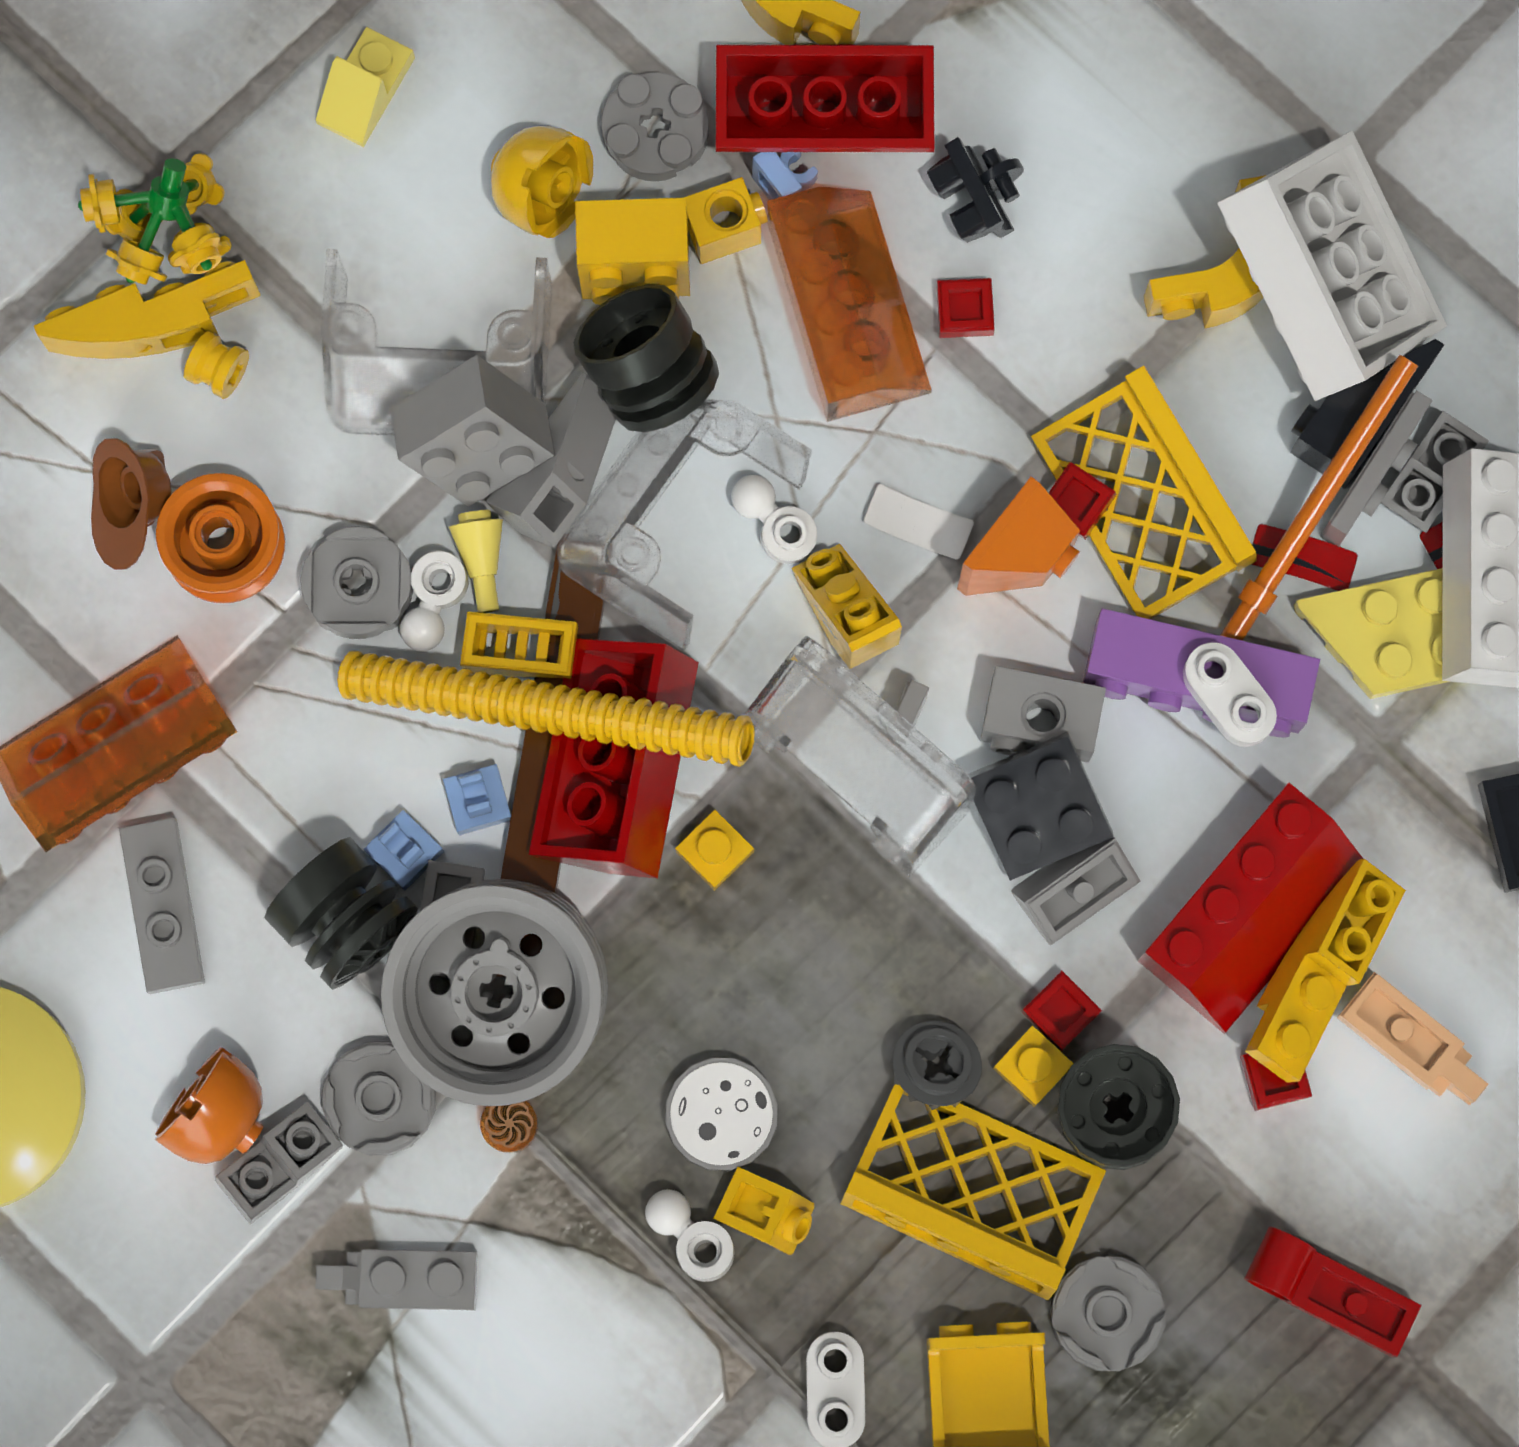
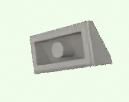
M1113 837L1042 867L1015 886L1011 892L1040 934L1051 946L1141 881L1117 840Z

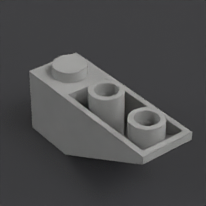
M583 372L548 418L555 456L494 491L486 501L518 533L555 548L587 505L616 421L612 407L602 397L601 388L591 380L588 374Z

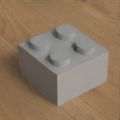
M478 355L465 361L390 408L398 460L468 507L555 456L546 404Z

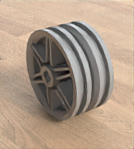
M490 879L461 886L421 910L405 926L396 939L384 968L381 986V1004L385 1027L397 1054L417 1078L436 1092L463 1103L479 1106H504L521 1103L535 1098L559 1084L580 1063L600 1029L608 1000V974L601 946L587 921L573 906L557 894L541 886L512 879ZM473 926L479 927L485 933V943L477 949L470 948L464 942L466 930ZM527 934H535L542 940V949L535 956H528L521 951L520 942ZM436 972L445 973L450 979V989L444 994L435 993L430 986L431 976ZM497 974L506 977L504 985L513 986V992L508 993L501 1002L492 999L494 991L485 990V984L492 982ZM549 987H557L565 995L564 1003L558 1008H549L542 1000L543 992ZM464 1025L472 1031L473 1040L469 1045L460 1046L453 1041L452 1031L456 1026ZM523 1033L529 1038L530 1047L526 1052L515 1053L511 1051L508 1046V1039L512 1034Z

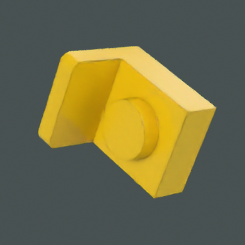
M737 1167L713 1219L762 1241L783 1253L792 1255L797 1244H800L809 1233L812 1224L811 1214L815 1204L794 1191Z

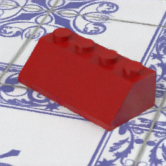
M716 45V152H934V45Z
M576 639L571 678H563L562 685L569 687L570 691L576 687L583 688L586 693L596 690L601 692L603 696L607 693H615L619 699L627 695L633 697L636 702L641 698L650 700L652 705L657 701L665 702L668 704V707L673 704H681L686 711L691 706L699 662L667 644ZM564 732L558 736L552 735L529 855L608 874L658 879L681 759L679 751L675 755H667L663 752V749L655 753L647 750L646 746L640 750L633 749L630 744L620 747L615 745L613 740L611 743L603 744L597 741V738L592 741H585L580 735L574 739L568 738Z
M1289 782L1150 945L1138 962L1225 1034L1271 980L1284 956L1320 904L1358 860L1363 859V857L1335 820Z

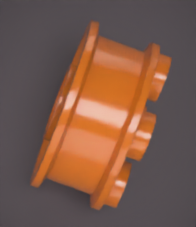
M214 473L196 477L184 483L173 492L164 504L158 518L156 542L163 563L179 585L199 599L213 603H234L250 598L263 590L272 581L281 566L285 552V534L281 520L264 492L255 484L242 477L225 473ZM227 527L234 530V538L227 547L222 549L208 547L209 536L216 529Z

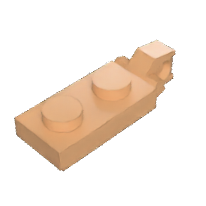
M1375 972L1367 979L1337 1017V1019L1426 1090L1430 1089L1439 1097L1448 1089L1465 1103L1471 1105L1488 1086L1486 1081L1466 1066L1472 1055L1463 1048L1465 1043Z

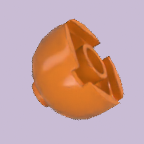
M220 1047L196 1072L199 1077L186 1091L184 1088L155 1133L157 1136L155 1140L190 1162L209 1164L221 1161L235 1148L244 1154L256 1141L264 1127L256 1121L263 1105L262 1087L258 1079L241 1060L223 1047Z

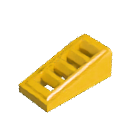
M467 612L460 666L462 669L471 670L474 674L482 671L489 674V676L500 674L511 677L571 678L578 623ZM488 633L497 634L494 657L485 656ZM508 634H518L514 659L505 658ZM529 635H539L535 661L526 660ZM550 635H561L557 663L547 662Z

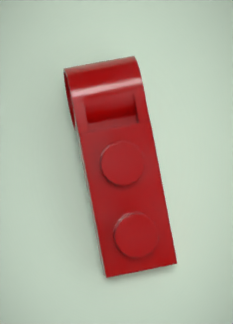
M1271 1226L1268 1227L1244 1277L1247 1282L1393 1358L1398 1357L1422 1306L1317 1252L1314 1247L1303 1240Z

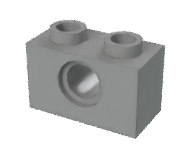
M996 666L992 677L980 741L991 743L990 749L994 752L1012 756L1068 732L1081 761L1089 763L1095 749L1106 688ZM1035 708L1047 709L1054 715L1056 727L1047 732L1037 731L1029 725L1026 714Z

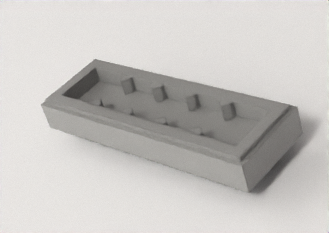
M1417 390L1415 393L1412 392L1322 531L1323 540L1339 547L1362 511L1372 517L1389 490L1380 482L1390 467L1400 472L1418 445L1410 440L1409 437L1433 400Z
M173 817L119 828L146 992L148 994H155L205 984L177 820Z

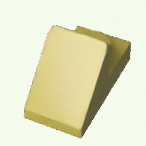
M366 27L348 59L344 60L336 56L332 62L317 113L316 123L364 147L415 59L413 50Z

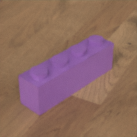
M1101 608L1096 620L1082 683L1105 687L1104 697L1123 700L1126 699L1127 694L1147 698L1150 707L1162 711L1180 712L1181 706L1203 711L1202 718L1212 722L1186 688L1183 679V669L1189 655L1197 647L1206 643H1221L1231 648L1273 701L1277 717L1275 726L1269 736L1286 738L1290 736V732L1299 734L1307 723L1320 659ZM1211 661L1204 664V671L1210 678L1218 679L1223 676L1224 671L1219 663ZM1250 706L1239 708V717L1242 721L1250 723L1258 721V714L1254 708Z

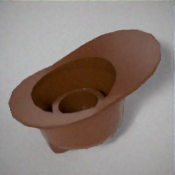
M107 438L97 446L93 457L92 537L96 551L103 562L114 570L130 568L138 561L144 550L147 527L159 518L164 504L172 495L169 475L165 469L162 451L155 449L132 450L127 443L118 438Z

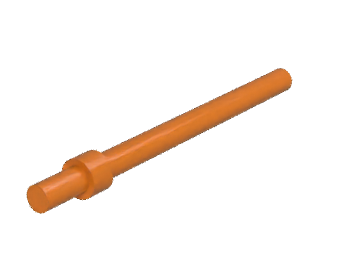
M1402 355L1397 357L1255 581L1249 579L1238 596L1242 601L1220 636L1243 641L1259 614H1267L1278 597L1273 594L1413 376L1418 365Z

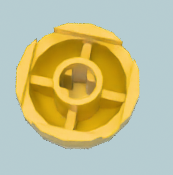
M552 126L524 128L513 135L497 151L491 164L492 197L502 216L525 232L537 236L541 235L546 238L556 237L565 231L575 220L574 200L580 192L582 183L591 186L593 178V154L589 143L569 131Z

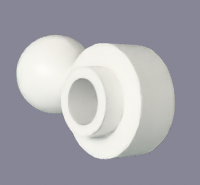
M748 475L741 478L733 488L732 502L737 512L742 516L750 519L759 518L763 522L761 542L766 553L772 559L785 564L796 563L806 558L814 548L817 540V527L812 517L806 511L797 507L787 506L778 508L775 504L776 495L774 487L766 478L759 475ZM786 524L796 526L800 532L799 540L795 543L785 542L780 536V528Z
M433 551L423 555L415 563L411 572V585L421 602L418 608L410 610L404 616L400 625V633L405 644L417 651L431 650L441 642L445 631L443 620L439 615L441 609L450 608L459 603L468 589L469 577L466 568L457 557L445 551ZM439 573H448L451 577L448 588L442 591L434 590L432 586L434 577Z
M670 1189L661 1190L649 1199L645 1209L647 1223L655 1232L661 1235H674L678 1239L676 1245L677 1259L681 1268L688 1276L698 1281L709 1282L721 1278L729 1271L734 1261L735 1251L730 1235L722 1226L709 1221L694 1223L690 1219L691 1209L689 1202L678 1191ZM704 1243H710L717 1249L716 1257L708 1263L698 1261L695 1256L697 1248Z

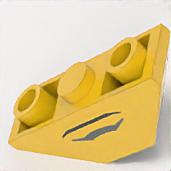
M841 544L830 549L819 550L810 555L806 561L792 567L794 576L828 640L849 669L899 645L902 630L899 618Z

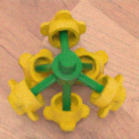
M203 153L195 154L191 161L186 164L175 158L165 160L162 175L155 177L151 181L149 191L132 192L129 189H120L116 192L113 179L98 181L97 178L95 179L94 174H88L90 188L80 189L81 200L78 202V208L83 211L86 222L95 221L96 228L99 229L100 233H104L107 230L110 234H119L123 237L119 250L107 249L106 255L118 262L116 272L126 277L127 282H137L146 285L149 277L163 282L166 281L167 275L159 272L164 255L151 248L163 220H176L181 229L173 239V251L169 253L168 261L172 267L181 266L180 268L184 274L205 273L216 267L221 262V256L230 251L232 244L227 236L219 237L211 225L206 223L194 224L191 215L197 211L199 206L206 203L217 205L222 202L225 195L223 186L215 180L212 172L213 161L208 155Z

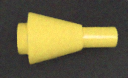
M491 510L458 514L459 524L449 526L448 528L469 578H473L477 612L499 611L494 575H497L503 519H492Z

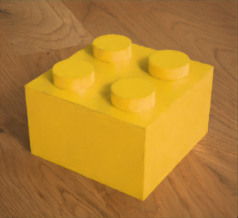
M686 197L575 201L576 255L582 299H592L593 303L601 305L609 298L629 288L646 284L665 285L676 294L678 299L679 296H690Z

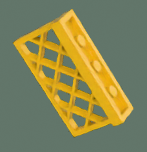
M1144 365L1126 375L1124 382L1031 436L1056 481L1070 462L1058 460L1047 442L1068 431L1087 436L1080 465H1075L1093 477L1115 482L1113 490L1116 491L1117 495L1109 505L1108 510L1101 517L1105 519L1102 533L1095 525L1089 537L1136 616L1152 619L1233 571L1237 570L1239 572L1257 561L1255 549ZM1123 399L1133 415L1128 436L1125 437L1097 430L1102 410ZM1093 416L1090 428L1078 425ZM1138 425L1148 442L1135 439ZM1095 438L1125 445L1117 474L1087 467ZM1132 447L1155 452L1161 463L1155 483L1125 476ZM1166 472L1176 488L1162 485ZM1122 484L1153 492L1145 521L1115 513ZM1160 493L1184 500L1188 507V513L1183 530L1152 523ZM1193 518L1204 535L1190 532ZM1112 521L1143 529L1135 558L1113 553L1109 548L1107 539ZM1150 531L1181 538L1173 567L1142 560ZM1187 540L1210 545L1221 564L1202 575L1181 570L1180 567ZM1119 563L1133 566L1129 580ZM1143 568L1171 575L1166 595L1144 607L1134 590L1139 569ZM1178 577L1191 580L1174 590Z
M894 1084L840 1204L1041 1298L1049 1300L1060 1284L1066 1270L1065 1266L1106 1170L961 1103L956 1107L952 1105L940 1106L934 1110H931L929 1105L925 1104L932 1123L903 1133L895 1110L902 1094L906 1096L908 1094L900 1085ZM937 1110L951 1117L941 1120ZM961 1122L976 1127L984 1147L955 1157L944 1128ZM890 1123L895 1136L881 1141ZM936 1132L946 1161L918 1170L907 1141ZM989 1134L1002 1139V1141L993 1144ZM899 1145L910 1174L888 1180L868 1171L876 1152ZM1012 1146L1028 1151L1036 1171L1007 1181L996 1152ZM988 1156L999 1185L970 1195L959 1165ZM1041 1158L1055 1165L1045 1168ZM950 1169L962 1198L942 1205L929 1199L922 1179ZM1069 1170L1089 1179L1081 1198L1060 1205L1048 1176ZM1040 1180L1051 1209L1023 1219L1011 1189ZM913 1182L917 1193L903 1187V1185ZM1002 1193L1014 1222L994 1229L981 1222L974 1203ZM965 1206L969 1217L955 1211V1209ZM1076 1209L1068 1226L1063 1213ZM1052 1217L1055 1218L1063 1237L1056 1257L1033 1246L1026 1228L1027 1226ZM1017 1230L1021 1241L1007 1234Z

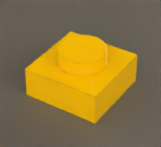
M714 810L675 848V851L715 891L754 853V848Z
M1032 1025L993 1069L1035 1107L1074 1063Z

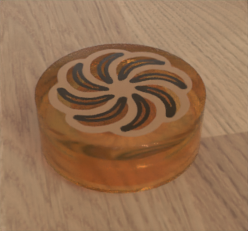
M527 1101L504 1106H486L481 1116L480 1128L486 1142L495 1150L508 1154L518 1153L526 1149L534 1141L538 1132V1118L535 1110Z

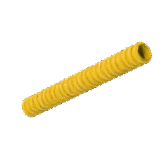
M356 650L349 651L346 654L338 670L337 682L339 692L346 700L357 698L361 702L368 703L373 701V703L381 706L386 704L393 708L404 706V708L410 711L420 709L424 713L436 712L440 716L451 714L457 719L468 717L469 720L474 722L483 719L487 724L494 725L499 722L504 727L516 725L521 730L532 728V730L538 733L548 730L550 734L556 736L564 732L568 738L574 739L580 735L585 741H592L597 738V741L603 744L611 743L613 740L614 744L620 747L630 744L633 749L640 750L646 746L650 752L656 753L663 749V752L667 755H675L679 751L680 755L684 758H691L696 754V757L702 761H708L713 757L716 763L724 764L729 760L733 766L737 767L745 764L751 755L754 745V726L751 718L747 715H740L735 719L732 713L724 712L718 716V713L711 709L705 710L702 714L698 707L693 706L685 711L681 704H673L668 707V704L665 702L657 701L652 705L651 701L645 698H641L636 702L633 697L627 695L619 699L615 693H607L603 696L599 691L591 690L586 693L583 688L578 687L570 691V688L566 685H558L554 688L548 682H542L538 685L537 682L530 679L522 682L517 677L505 679L500 674L489 676V674L482 671L474 674L469 669L458 671L455 667L446 666L442 668L434 663L426 666L422 661L410 663L407 659L399 658L395 660L391 656L386 655L379 658L374 653L363 655V653Z

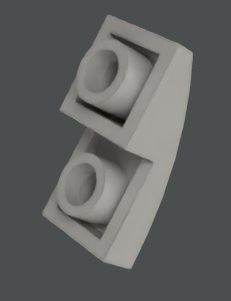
M1442 411L1389 488L1381 504L1426 533L1443 509V465L1471 448L1484 449L1489 440L1445 411Z
M306 1102L264 1134L260 1143L216 1175L215 1181L251 1225L342 1149L343 1144L309 1102Z

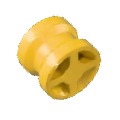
M206 331L192 348L185 364L183 377L193 384L203 382L211 386L214 395L226 399L237 388L245 373L249 361V352L240 346L230 348L222 344L219 335Z

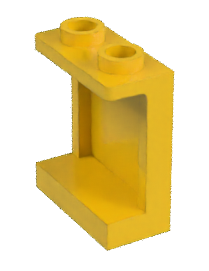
M1031 1322L996 1323L997 1335L974 1336L973 1324L939 1326V1338L926 1339L932 1447H1050L1043 1349L1045 1332L1031 1333Z

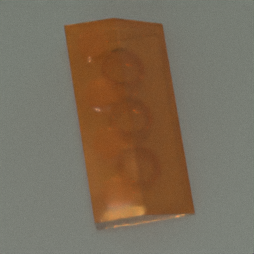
M816 187L768 200L767 224L827 422L930 394L932 389L871 191Z
M177 635L0 746V782L13 809L43 850L48 852L59 844H65L74 840L84 828L106 814L120 811L133 797L152 785L171 779L179 768L198 756L217 750L224 744L227 738L238 731Z

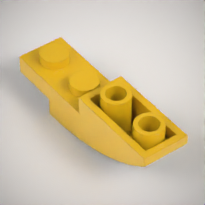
M245 260L238 263L226 261L219 263L213 269L205 272L204 277L188 284L177 282L162 287L154 294V298L147 301L144 300L135 283L127 287L125 285L108 287L96 295V300L77 308L74 306H64L50 312L45 317V321L34 325V329L48 352L97 359L142 357L193 346L206 331L219 335L211 318L212 316L261 295Z
M1365 858L1358 860L1317 908L1284 956L1257 1004V1007L1263 1010L1264 1014L1245 1052L1287 1083L1301 1080L1346 987L1360 984L1406 891Z

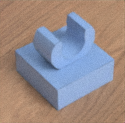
M760 152L753 157L752 178L781 217L785 218L801 207L802 191L811 188L815 184L818 170L815 166L802 174H796L790 170L789 166L801 158V152H782L780 157L776 152Z
M497 764L443 779L456 830L459 835L510 821L511 812Z
M404 810L364 848V851L404 891L427 870L429 860L436 861L444 853L443 848Z

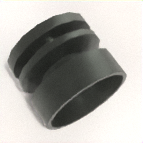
M641 285L629 288L609 298L592 311L581 324L573 342L575 355L591 380L601 388L602 397L612 407V412L618 422L629 431H654L684 419L703 404L714 390L719 376L717 361L711 351L705 347V342L701 335L693 330L691 319L676 294L665 285Z
M351 837L336 842L310 861L278 893L267 908L264 916L265 920L291 947L300 945L314 936L318 937L309 949L304 961L312 969L326 964L320 977L332 990L343 986L358 974L366 972L379 962L392 949L396 939L405 926L415 917L418 910L416 905L407 896L393 901L399 888L391 879L381 882L368 891L365 890L378 866Z
M1111 1044L1090 1050L1071 1066L1060 1086L1058 1118L1064 1138L1079 1157L1100 1168L1126 1170L1146 1164L1165 1148L1178 1124L1180 1097L1172 1074L1157 1057L1137 1046ZM1122 1096L1127 1097L1131 1101L1127 1111L1132 1116V1119L1126 1122L1118 1118L1113 1124L1108 1122L1104 1118L1108 1108L1103 1101L1107 1097L1114 1101L1119 1100Z

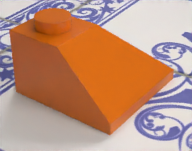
M1030 477L964 561L957 590L968 596L1040 587L1045 584L1052 573L1061 578L1080 553L1079 550L1073 547L1080 530L1037 480Z

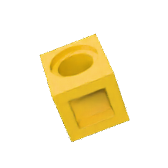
M743 177L686 196L688 233L700 264L761 244V224L768 222L766 211L759 193L756 191L749 194ZM723 211L734 212L741 218L732 227L718 226L712 219Z

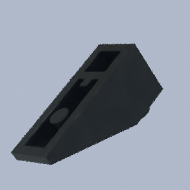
M1434 339L1403 355L1418 365V368L1341 486L1343 489L1347 487L1445 344ZM1394 362L1366 381L1327 396L1319 409L1309 404L1291 430V432L1299 437L1290 453L1323 474Z

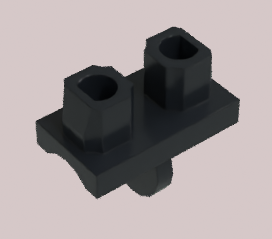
M959 137L945 144L944 146L949 155L932 166L927 171V174L935 190L943 199L950 197L965 187L967 188L973 201L950 214L951 221L961 239L968 243L991 232L1000 238L1013 232L1014 228L995 191H1000L1005 203L1012 202L1020 196L1013 183L1024 172L1020 160L1013 158L1002 162L996 148H993L982 154V158L988 168L984 172L972 147L964 146Z

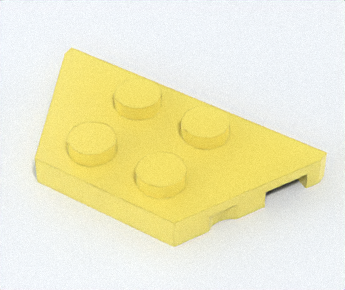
M1443 568L1299 599L1293 605L1298 617L1301 620L1306 619L1326 642L1324 647L1338 663L1344 664L1351 671L1353 680L1369 699L1450 682L1442 681Z

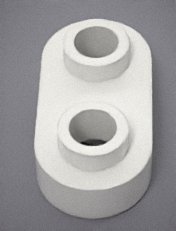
M1206 643L1193 650L1184 665V683L1221 734L1229 742L1242 747L1254 746L1264 741L1275 726L1276 708L1271 698L1231 648L1221 643ZM1211 661L1219 663L1224 671L1223 676L1218 679L1210 678L1204 671V664ZM1243 706L1254 708L1258 714V721L1252 724L1243 722L1239 717V708Z
M828 1332L814 1340L807 1352V1424L812 1437L822 1446L849 1447L860 1438L865 1427L864 1356L860 1345L854 1338L842 1332ZM833 1349L840 1350L846 1356L845 1368L836 1373L829 1371L824 1365L826 1353ZM833 1408H840L847 1415V1425L841 1431H832L826 1426L825 1416Z

